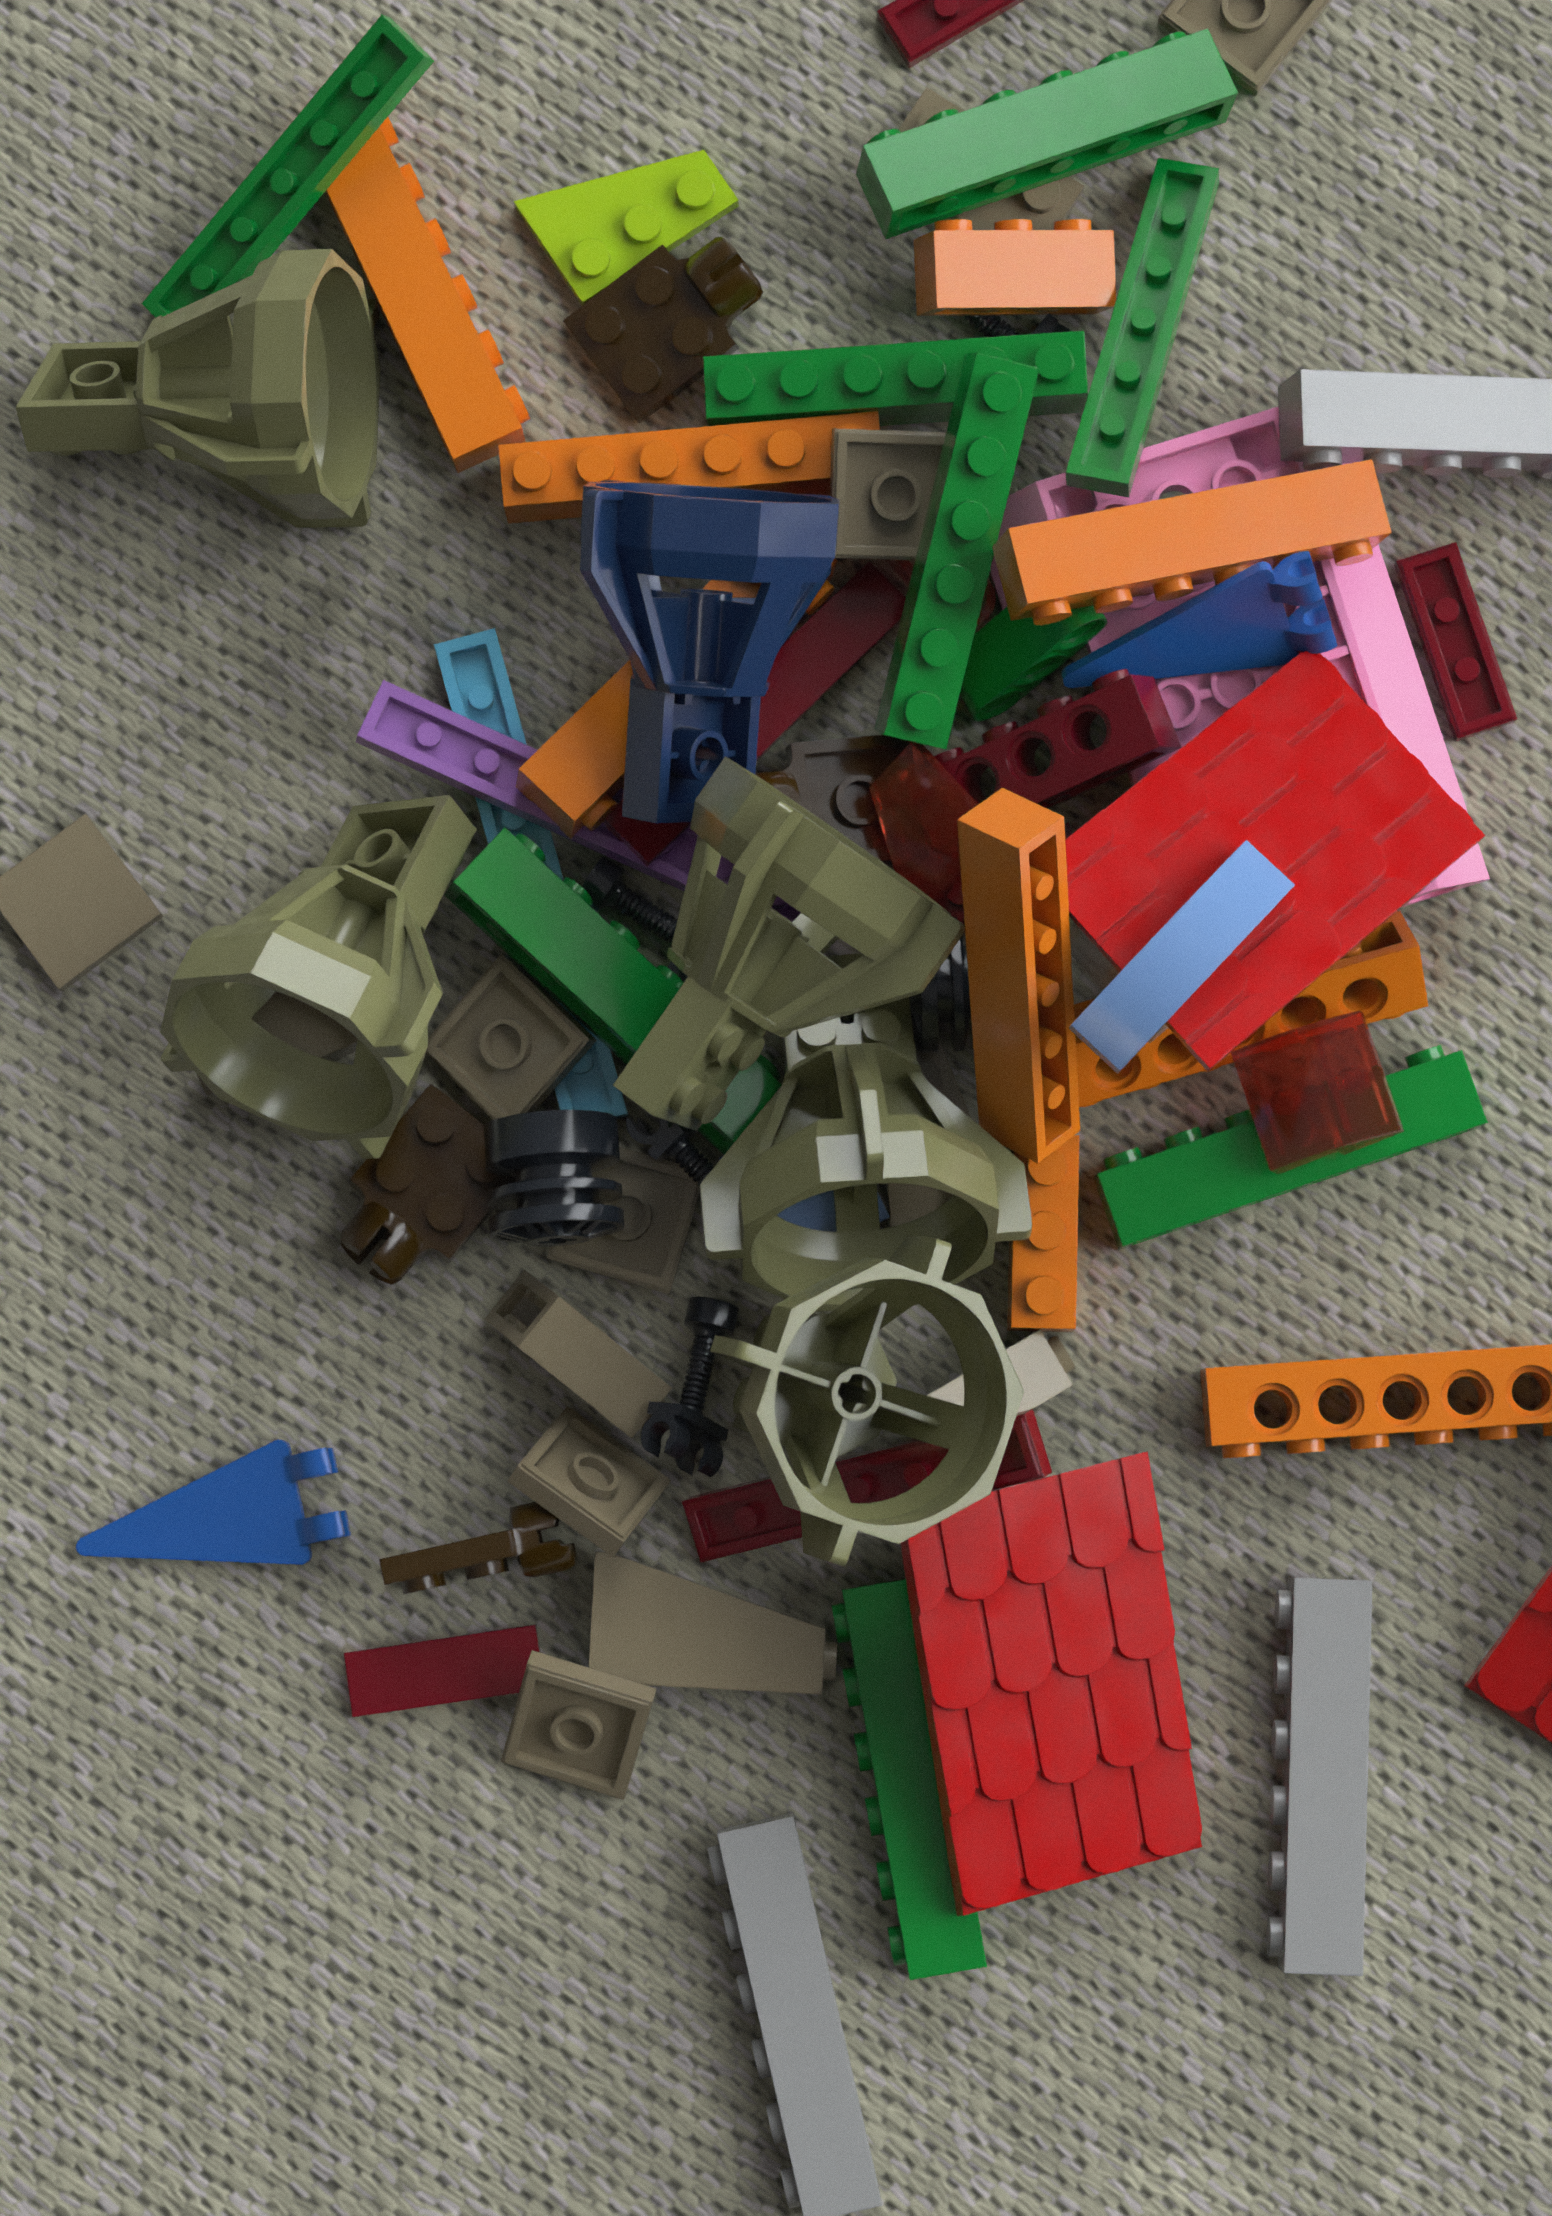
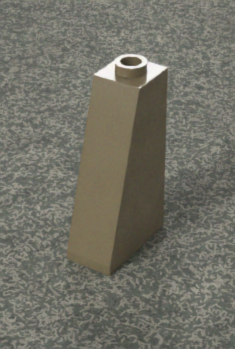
M595 1552L589 1668L646 1686L822 1695L823 1680H836L837 1642L825 1641L824 1627L617 1554L612 1557L606 1552Z

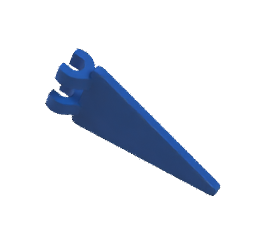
M1302 551L1289 555L1273 570L1271 565L1264 561L1250 566L1066 666L1062 670L1063 684L1068 688L1092 686V682L1096 679L1121 669H1128L1130 675L1152 676L1154 679L1279 666L1286 665L1299 654L1298 651H1308L1309 653L1316 654L1334 649L1338 645L1325 600L1322 599L1310 552ZM1283 603L1299 607L1287 617Z
M275 1440L80 1538L76 1543V1550L82 1556L306 1564L312 1558L310 1544L351 1536L346 1510L305 1518L298 1481L338 1473L334 1449L332 1447H325L292 1455L290 1444L287 1441Z

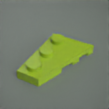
M705 150L513 201L515 209L581 305H584L662 244L670 252L739 207L738 198Z

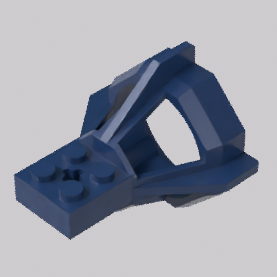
M617 480L589 482L583 486L580 571L627 653L634 673L630 679L622 817L656 824L691 822L695 799L725 756L750 772L756 773L761 696H765L769 689L770 683L767 682L777 653L831 573V564L837 549L840 499L826 495L793 494L767 490L668 483H634ZM659 576L761 583L756 598L733 597L731 592L706 589H681L679 594L662 591Z

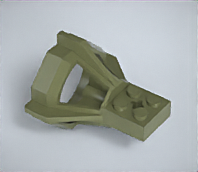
M333 249L282 250L258 263L252 276L170 314L156 317L152 320L141 341L53 343L16 406L27 452L51 451L55 455L68 456L81 451L111 450L116 454L126 455L140 450L154 449L160 455L173 462L176 458L201 467L296 528L363 527L368 523L371 516V507L366 487L377 464L381 373L373 332L380 317L377 301L375 299H367L363 278ZM234 313L233 325H231L229 316Z
M726 756L695 799L690 829L698 837L671 948L668 947L667 957L688 978L613 1084L614 1087L651 1115L698 1131L702 1124L711 1122L720 1113L727 1100V1092L725 1090L739 1070H746L757 1060L765 1044V1040L762 1037L767 1031L785 1038L792 1033L791 1031L921 994L965 931L964 925L951 916V913L914 884L891 869L890 866L867 852L768 782ZM721 855L734 864L728 885L716 877ZM777 896L801 912L793 922L771 908ZM841 939L864 955L846 967L841 968L823 954L837 940Z
M450 795L353 806L321 867L305 868L298 873V877L235 924L214 926L195 938L171 981L160 1033L169 1042L161 1056V1061L171 1072L195 1071L219 1099L311 1141L346 1139L361 1158H380L412 1095L428 1047L427 1025L443 995L423 934L431 918L437 912L439 902L456 869L462 863L463 855L477 830ZM276 991L298 999L328 1015L357 1037L354 1063L351 1065L334 1062L299 1050L275 1037L251 1018Z
M864 954L829 955L826 957L841 968H844ZM909 997L791 1031L792 1033L785 1038L780 1037L784 1068L782 1086L700 1184L706 1257L711 1260L740 1258L743 1281L783 1299L793 1296L865 1257L888 1261L909 1234L934 1237L951 1243V1252L941 1280L955 1285L993 1264L995 1242L1026 1240L1031 1236L1032 1217L1024 1163L926 1080L917 1062ZM841 1020H847L853 1023L843 1024L841 1023ZM877 1183L921 1185L953 1194L942 1206L920 1218L897 1226L880 1229ZM833 1190L836 1232L802 1227L777 1216L778 1213L802 1200ZM864 1288L845 1290L829 1299L815 1312L833 1311Z
M909 1234L888 1261L865 1257L775 1304L770 1316H765L760 1322L755 1333L753 1345L740 1340L715 1335L710 1352L752 1369L750 1376L745 1377L740 1382L734 1396L733 1412L737 1415L733 1427L751 1434L783 1506L800 1511L803 1553L845 1566L858 1531L900 1544L991 1494L1024 1389L982 1295L941 1280L951 1252V1243L934 1237ZM864 1288L831 1313H814L820 1306L837 1294L849 1289ZM916 1303L930 1312L945 1329L957 1351L964 1379V1406L896 1387L897 1379L877 1337L878 1331ZM881 1429L949 1450L937 1468L921 1483L896 1497L872 1503L850 1502L835 1463L838 1457L878 1437ZM782 1446H785L795 1474L785 1457Z

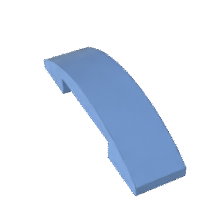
M1246 840L1069 1026V1029L1118 1074L1295 884Z

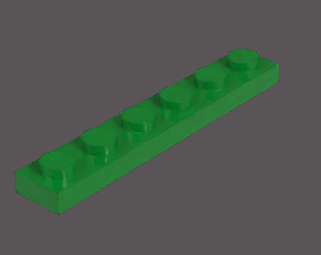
M381 14L141 304L155 318L160 315L165 316L252 276L258 263L272 256L432 65L434 60L397 23Z
M1163 158L1157 159L1065 472L1066 486L1128 498L1130 496L1219 186V168Z

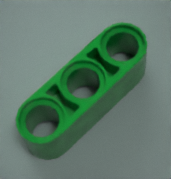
M1094 605L1071 609L1072 615L1064 620L1046 625H1034L1032 617L1011 621L1008 608H1004L980 629L973 638L960 696L974 721L989 720L1007 711L1105 628L1108 621L1104 613H1096Z

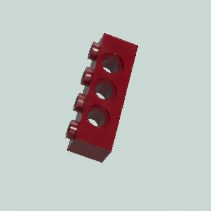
M1128 669L1111 672L1093 681L1092 687L1094 692L1076 701L1073 700L1071 695L1054 699L1036 709L1039 718L1021 727L1018 726L1016 721L999 725L981 735L984 744L964 753L962 747H958L930 758L927 761L930 770L910 780L937 849H959L957 819L987 799L981 791L980 780L983 772L988 767L993 771L996 778V787L993 794L1004 788L1050 809L1182 748L1154 677L1130 675ZM1100 715L1106 723L1107 735L1102 745L1096 748L1091 742L1089 730L1092 721ZM1044 741L1050 749L1051 762L1048 769L1044 773H1040L1035 765L1034 756L1037 747Z

